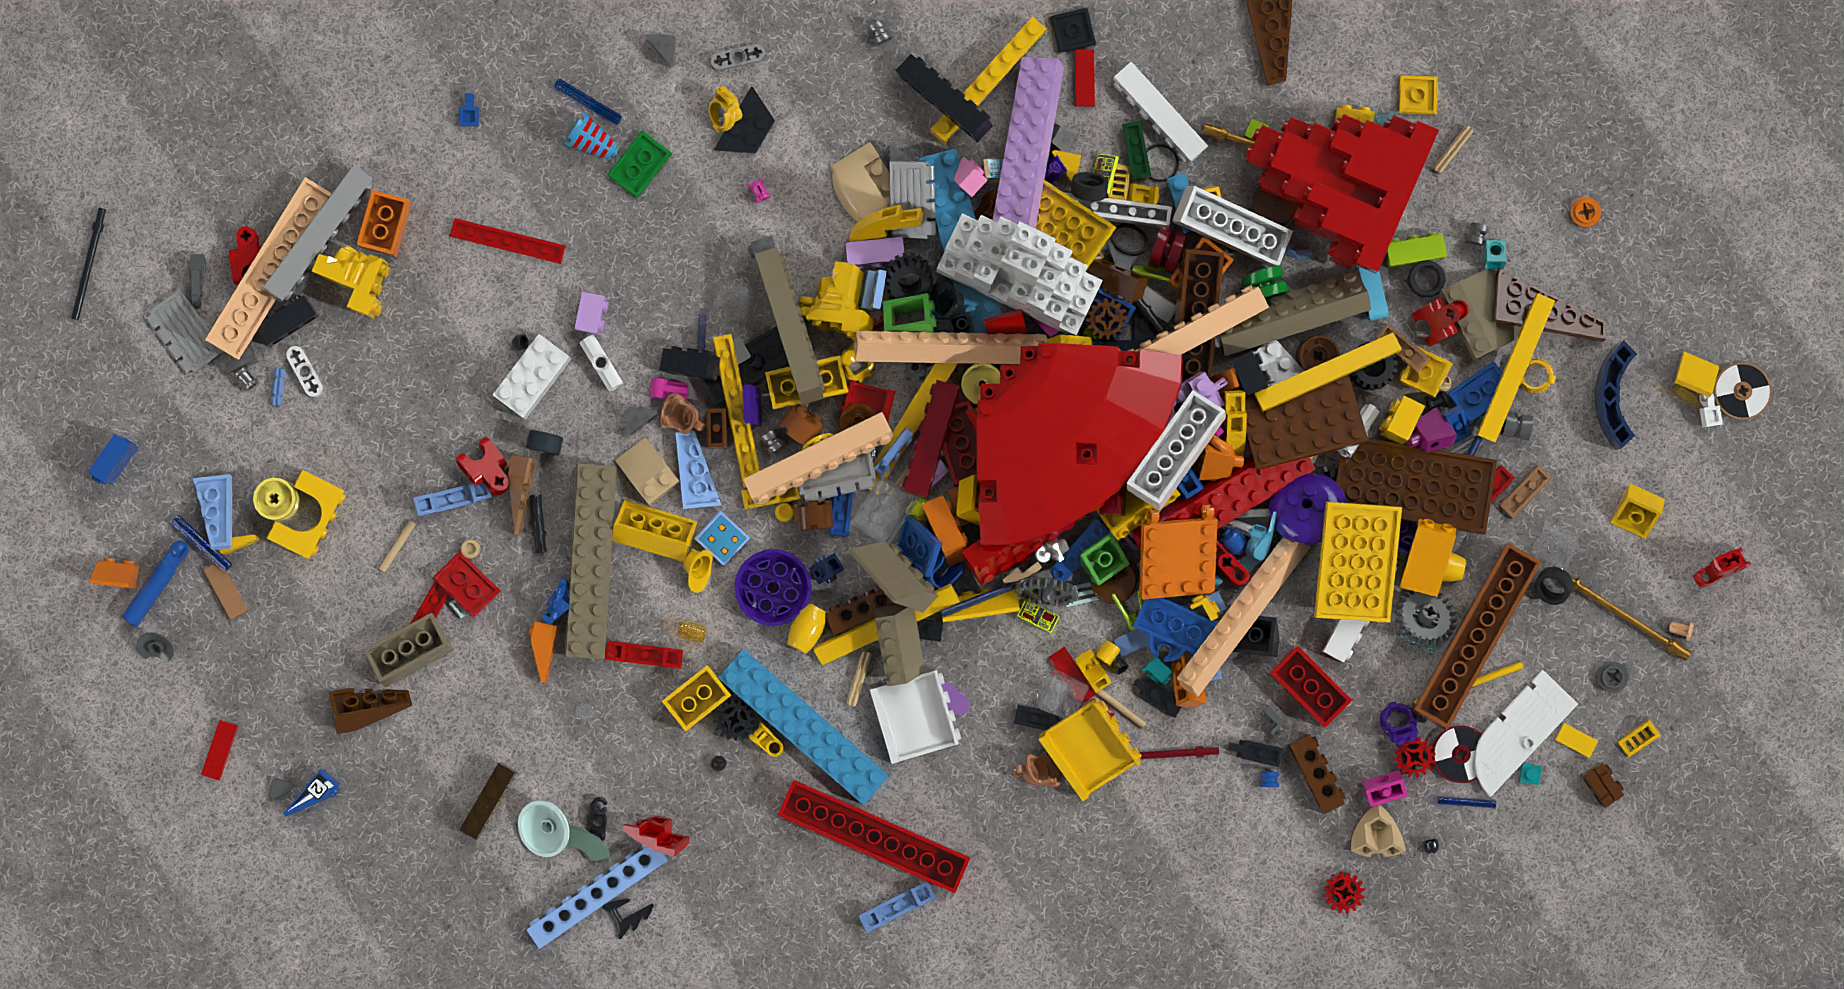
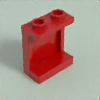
M851 380L850 384H847L849 393H844L847 397L845 403H841L839 413L842 414L852 404L862 403L871 407L876 415L882 412L888 423L896 391ZM856 418L854 421L860 423L861 420Z

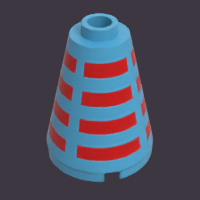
M582 112L580 115L583 118L576 120L567 135V138L570 139L569 142L564 141L563 144L607 160L610 157L614 158L619 150L616 147L617 143L589 115Z

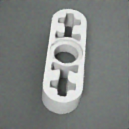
M298 346L290 347L286 354L287 359L305 392L311 397L320 396L323 392V385L304 350ZM294 350L301 353L298 355L300 361L305 359V363L299 364L297 359L291 358ZM304 366L310 369V374L307 377L300 375V369ZM314 376L315 379H312L311 381L314 385L319 386L317 388V393H314L313 391L310 392V383L307 382L305 384L304 381L310 380Z

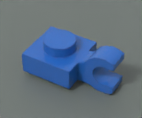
M465 93V107H459L460 127H479V107H474L473 93Z

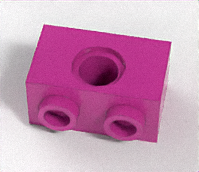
M1399 770L1362 781L1371 807L1408 796Z

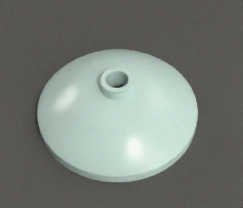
M545 800L533 801L522 809L518 819V830L525 846L534 854L542 857H552L563 851L569 840V825L563 812L556 805Z

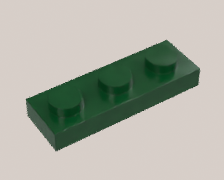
M1141 121L1122 124L1132 180L1151 178Z

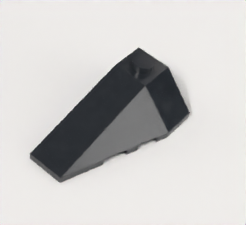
M1259 616L1232 652L1277 657L1280 639L1277 618Z

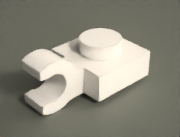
M1712 393L1710 398L1705 395H1699L1700 403L1704 406V408L1699 409L1702 428L1722 425L1720 405L1715 406L1714 394Z

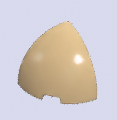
M1381 805L1374 806L1365 813L1357 824L1351 841V851L1366 857H1371L1374 853H1382L1383 857H1390L1406 852L1398 826Z

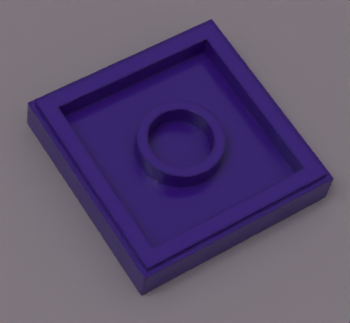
M750 384L743 385L744 423L762 426L761 388Z

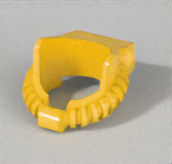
M721 86L715 89L714 93L717 95L714 96V99L708 106L713 124L712 127L717 132L730 130L734 123L743 116L737 97L725 86ZM721 107H723L724 110L726 111V113L723 114V116H724V124H723V125H721V124L719 123V122H720V117H719L718 109L721 108Z
M1534 358V360H1530L1526 371L1533 366L1545 368L1548 373L1547 382L1539 387H1531L1525 383L1523 376L1519 388L1522 387L1528 393L1540 394L1542 391L1547 390L1550 384H1554L1556 376L1553 375L1554 371L1549 362L1540 358Z

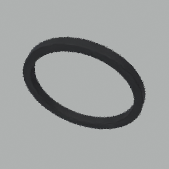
M1156 144L1149 147L1147 153L1153 148L1164 147L1174 154L1176 168L1168 178L1175 176L1179 168V158L1176 152L1164 144ZM1153 177L1149 178L1150 180L1155 181V182H1165V181L1167 180V178H1165V179H1155V178H1153Z
M1132 224L1117 225L1111 235V241L1115 248L1126 255H1140L1148 247V238L1144 231ZM1123 227L1138 231L1144 238V248L1137 252H1130L1121 248L1115 240V231Z

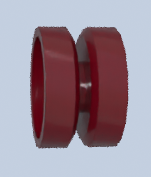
M1161 225L1148 266L1158 268L1163 258H1166L1164 271L1174 274L1177 263L1181 260V252L1185 247L1184 242L1187 233L1177 231L1174 234L1173 240L1169 241L1171 228Z

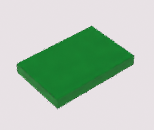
M642 130L607 176L638 199L671 157L672 153Z

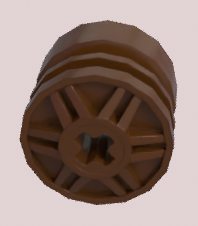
M1309 337L1297 347L1295 354L1296 362L1306 371L1340 356V351L1337 344L1328 337ZM1313 352L1320 353V360H1313Z

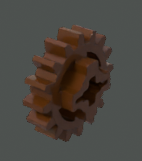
M1105 298L1102 304L1097 300V306H1090L1093 311L1087 312L1090 318L1086 319V322L1091 324L1087 329L1094 330L1093 336L1099 334V340L1105 336L1106 340L1109 341L1111 335L1116 339L1117 332L1119 334L1123 333L1120 328H1126L1127 326L1123 323V321L1128 319V317L1123 316L1126 310L1119 309L1121 303L1114 305V299H1112L1111 303H1108L1107 298ZM1102 308V313L1099 316H1094L1096 311ZM1110 308H1113L1118 313V315H1114L1110 311ZM1106 311L1108 318H1112V320L1109 321L1108 328L1105 324V321L1101 320L1104 318ZM1114 323H1119L1118 327L1111 331V326ZM1095 324H1099L1101 327H1103V331L1099 330L1095 326Z

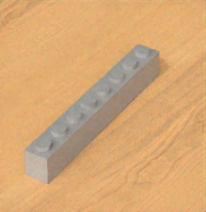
M353 165L261 289L279 302H282L284 299L287 301L294 292L291 290L295 284L299 285L304 279L303 273L306 268L310 270L315 264V256L318 253L322 254L327 248L326 241L329 238L333 239L339 230L336 228L340 222L344 224L350 216L348 214L351 208L355 209L361 201L359 199L360 195L363 192L366 194L372 187L370 182L373 178Z

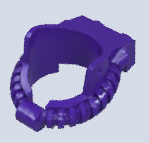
M1396 701L1388 703V707L1382 711L1380 726L1391 742H1394L1395 745H1402L1418 739L1417 717L1410 707L1401 703L1397 704ZM1398 709V712L1406 714L1409 722L1403 727H1391V724L1387 722L1388 717L1391 715V710Z

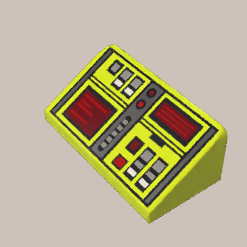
M1098 154L1093 173L1100 174L1108 180L1107 193H1110L1119 158L1114 155Z
M1024 601L1017 617L1049 633H1052L1060 617L1034 603L1032 604L1030 601Z

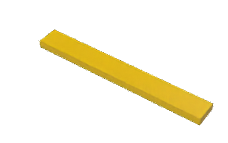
M1536 293L1477 432L1478 436L1496 443L1555 300Z
M1391 333L1256 392L1254 396L1262 412L1396 354L1402 348L1394 333Z
M732 334L712 338L716 356L721 358L719 371L743 487L746 488L743 479L759 472L760 469L751 426L744 423L743 387Z
M957 363L934 364L892 432L894 438L884 445L873 463L874 467L906 427L913 431L911 435L913 437L921 421L926 416L924 409L926 403L930 402L932 397L929 394L932 384H935L936 380L947 382ZM903 445L899 450L901 452L899 457L895 461L891 460L889 462L890 470L884 476L875 471L877 481H873L874 488H869L870 491L878 494L907 446Z
M951 584L935 590L938 597L924 613L915 610L917 621L960 602ZM873 619L813 647L821 664L829 663L878 640L876 621Z

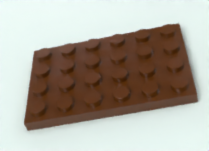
M1349 375L1262 412L1254 396L1255 393L1248 396L1245 394V412L1247 413L1246 438L1256 471L1369 441Z

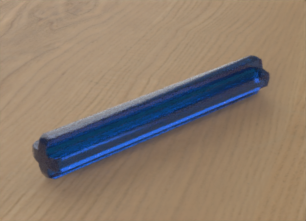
M558 79L555 82L554 87L614 124L618 125L622 120V116L562 79Z
M178 515L172 520V524L223 571L226 572L232 567V563L218 550H213L210 543L181 516Z

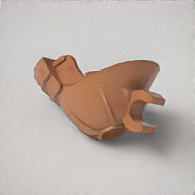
M677 393L668 395L660 411L661 427L675 428L682 434H688L693 428L699 431L705 429L707 422L699 418V411L694 405L685 401Z
M1048 752L1040 756L1028 755L1024 764L1017 765L1016 769L1013 770L1014 778L1023 777L1026 782L1034 786L1056 787L1061 782L1060 769Z

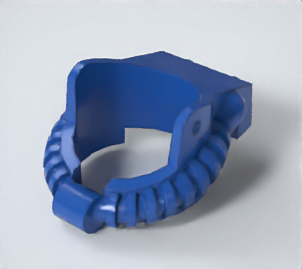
M566 578L560 580L558 587L546 603L549 606L546 610L548 613H544L542 619L547 624H552L569 608L567 603L569 581Z

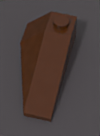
M346 688L329 692L337 734L357 731L412 706L409 690H384L382 694H376L372 692V689H366L365 693H354V688Z

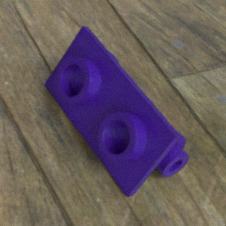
M1058 155L1047 162L1044 180L1050 184L1068 171Z

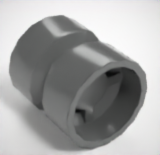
M1508 412L1501 428V436L1512 438L1516 435L1517 439L1529 440L1533 428V416L1522 414L1518 417L1517 413Z

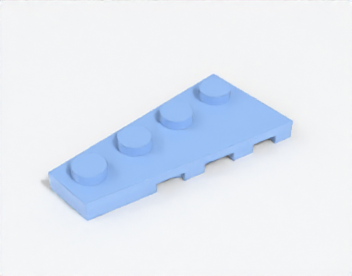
M690 431L688 434L676 433L683 509L722 506L695 431Z
M226 474L193 478L211 548L213 550L232 548V476Z

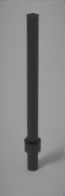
M103 208L98 209L96 221L92 224L91 229L93 233L71 317L74 320H79L100 233L104 229L103 221L106 209Z

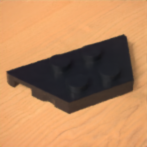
M752 86L739 106L743 115L742 118L736 121L730 130L724 131L714 148L715 151L756 154L775 123L774 118Z

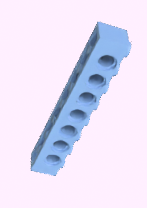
M644 845L640 846L642 848L640 852L636 854L633 851L624 857L626 859L624 863L620 865L617 862L608 868L610 870L608 874L604 876L601 873L592 879L594 883L588 887L585 884L577 890L578 894L572 898L569 895L561 901L562 906L557 909L553 906L545 912L546 917L541 920L537 917L530 922V928L527 929V932L538 948H542L668 861L669 859L666 854L654 851ZM641 855L649 856L650 863L648 865L641 864ZM625 866L633 867L634 874L632 876L625 875ZM609 877L617 878L618 885L616 887L609 886ZM593 888H599L602 891L600 898L593 897ZM578 899H583L586 902L584 909L577 908L576 901ZM562 910H567L570 913L568 920H563L560 917ZM546 921L553 923L554 929L552 931H547L544 928Z

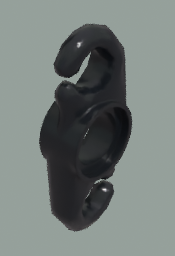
M596 797L590 805L589 832L592 834L598 832L601 836L600 839L604 841L607 826V808L597 809L596 803L602 802L604 805H607L608 802L603 797ZM594 816L602 817L603 824L601 826H596L593 823Z

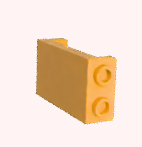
M1430 519L1418 520L1406 566L1400 578V588L1438 597L1455 542L1456 528L1449 524L1434 523Z

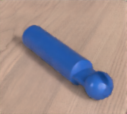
M179 540L171 544L170 550L163 560H160L122 614V618L136 627L139 626L175 574L177 566L188 555L189 548L185 542Z

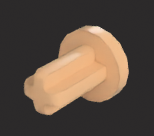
M1671 622L1669 627L1670 633L1686 636V641H1690L1691 635L1696 636L1697 630H1693V622L1690 623V626Z

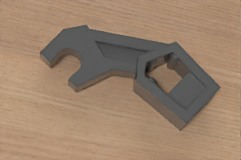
M191 254L189 276L191 279L193 306L202 305L201 297H203L201 279L205 278L207 262L204 254Z

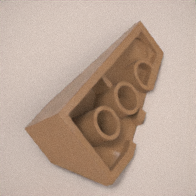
M512 455V458L507 461L506 470L509 471L508 478L514 534L521 536L537 461L532 458Z

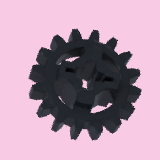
M731 699V704L724 701L725 707L718 706L720 713H714L718 719L714 720L713 723H718L719 725L715 730L721 729L720 736L722 737L726 734L727 740H730L731 736L734 737L735 741H737L738 736L744 739L745 732L747 734L751 733L749 727L755 726L751 723V720H755V717L750 716L753 710H747L748 704L742 706V700H739L737 704H735L734 699ZM735 707L732 713H724L728 708ZM741 710L746 713L747 720L742 718ZM737 712L739 723H735L732 727V721L729 718L734 717ZM722 720L726 721L728 725L727 730L723 727ZM737 727H745L742 731L734 733Z

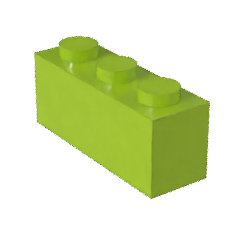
M1437 232L1427 233L1426 237L1419 238L1418 235L1409 236L1405 241H1400V238L1392 239L1386 252L1388 268L1417 264L1421 261L1440 260L1447 257L1443 234L1438 235Z

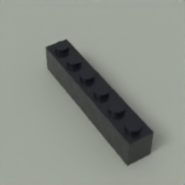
M910 54L895 70L899 77L978 143L993 127L989 121L991 117L984 110L980 112L977 109L978 106L971 99L968 101L964 99L965 95L959 89H952V84L946 78H939V73L934 68H927V64L919 56L915 58Z

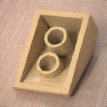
M646 437L615 460L650 506L680 483L679 479Z

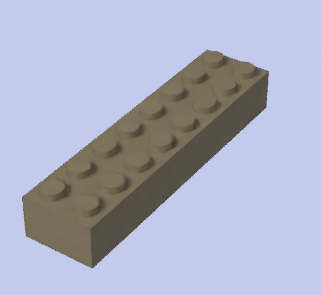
M777 247L756 253L755 257L801 405L824 399L822 392L826 390L814 356L783 253H778Z
M1356 271L1349 272L1336 278H1330L1326 281L1311 284L1308 287L1292 290L1289 293L1267 299L1266 302L1269 308L1216 336V339L1224 355H1231L1371 310L1369 294Z

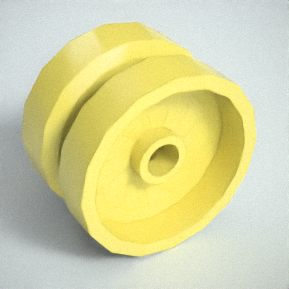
M974 364L963 375L961 383L963 394L973 404L978 405V400H980V381L983 380L986 384H1000V372L991 364Z
M269 478L257 486L254 491L253 502L255 509L263 517L283 521L296 513L300 504V496L298 490L287 480ZM277 496H278L277 499L279 500L278 503L275 502V498H276Z

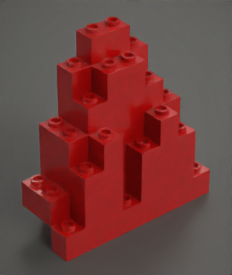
M1345 114L1341 118L1337 117L1331 129L1315 122L1313 125H1310L1294 117H1290L1289 121H1284L1281 131L1284 133L1264 125L1261 126L1260 130L1256 128L1252 137L1255 142L1252 147L1248 146L1245 157H1247V164L1266 171V174L1262 172L1258 181L1261 184L1259 189L1297 205L1298 208L1293 216V219H1295L1294 225L1333 242L1327 253L1330 255L1328 261L1349 270L1353 265H1356L1376 274L1379 271L1439 129L1420 121L1414 124L1396 115H1393L1391 119L1387 118L1386 122L1381 126L1369 120L1364 123Z

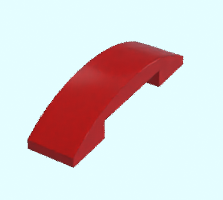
M607 641L605 660L681 669L684 650Z

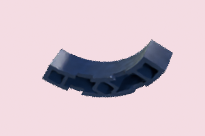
M1625 340L1618 342L1608 353L1601 365L1595 385L1597 418L1605 437L1615 450L1622 449L1635 436L1626 423L1619 405L1622 375L1629 363L1637 355Z

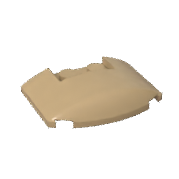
M870 142L831 165L832 182L836 195L844 209L854 220L859 222L873 212L891 207L890 173Z

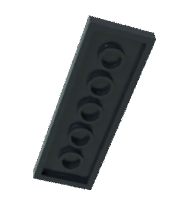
M777 326L745 344L750 355L755 352L762 355L765 363H762L763 367L760 369L750 367L748 365L749 359L738 364L742 387L743 385H753L766 377L765 372L781 369L789 364ZM717 375V380L699 378L715 406L725 401L720 375Z

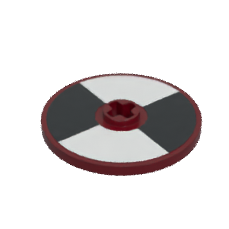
M1464 725L1452 726L1441 732L1432 748V752L1436 753L1435 756H1432V759L1435 761L1434 766L1438 773L1445 779L1455 783H1468L1476 780L1475 751L1482 734L1476 729ZM1459 749L1466 752L1462 760L1456 756L1459 753Z

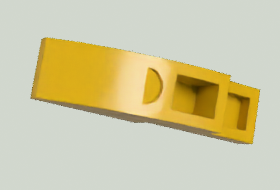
M895 205L873 212L851 228L849 241L880 239L887 236L888 230L920 226L923 218L922 208L903 210L901 205Z
M1225 391L1224 410L1226 418L1223 426V441L1233 446L1235 455L1244 456L1247 424L1245 391Z

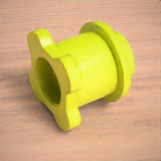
M922 498L912 500V508L910 511H906L905 514L913 515L917 520L927 522V518L924 517L925 512L922 504L928 501Z

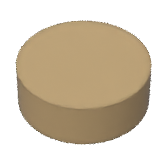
M469 539L462 543L461 553L464 557L473 559L480 554L481 548L477 541Z

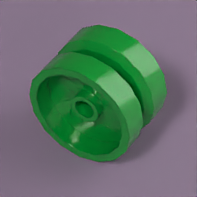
M1281 266L1264 268L1241 278L1243 288L1250 285L1252 287H1259L1265 300L1289 292L1285 281L1274 282L1281 279L1284 275Z

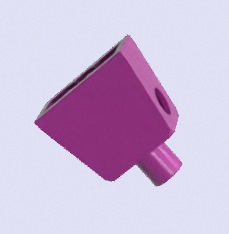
M1436 407L1418 419L1407 443L1411 448L1420 445L1424 452L1428 453L1454 445L1457 433Z

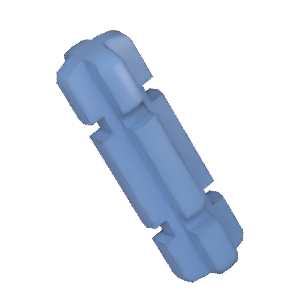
M275 368L271 405L281 406L285 370Z

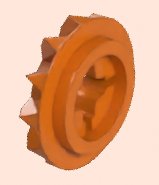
M1581 197L1571 206L1570 216L1574 223L1580 227H1590L1599 221L1601 207L1595 199ZM1583 207H1586V210H1593L1588 214L1587 218L1583 214H1578L1583 210Z

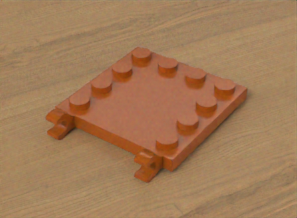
M1210 504L1202 505V518L1158 522L1159 512H1155V509H1147V523H1142L1139 592L1141 599L1215 593L1217 519L1213 517L1214 508H1210Z

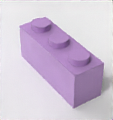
M903 237L846 243L848 263L855 264L860 270L864 269V266L871 265V268H881L883 264L889 263L891 259L895 260V256H903Z

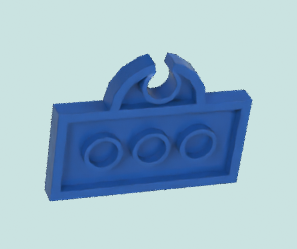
M1153 598L1144 600L1133 627L1150 634L1149 646L1156 658L1159 656V648L1167 646L1170 652L1164 657V661L1168 662L1180 658L1185 651L1195 654L1219 622L1211 621L1209 617L1169 599Z

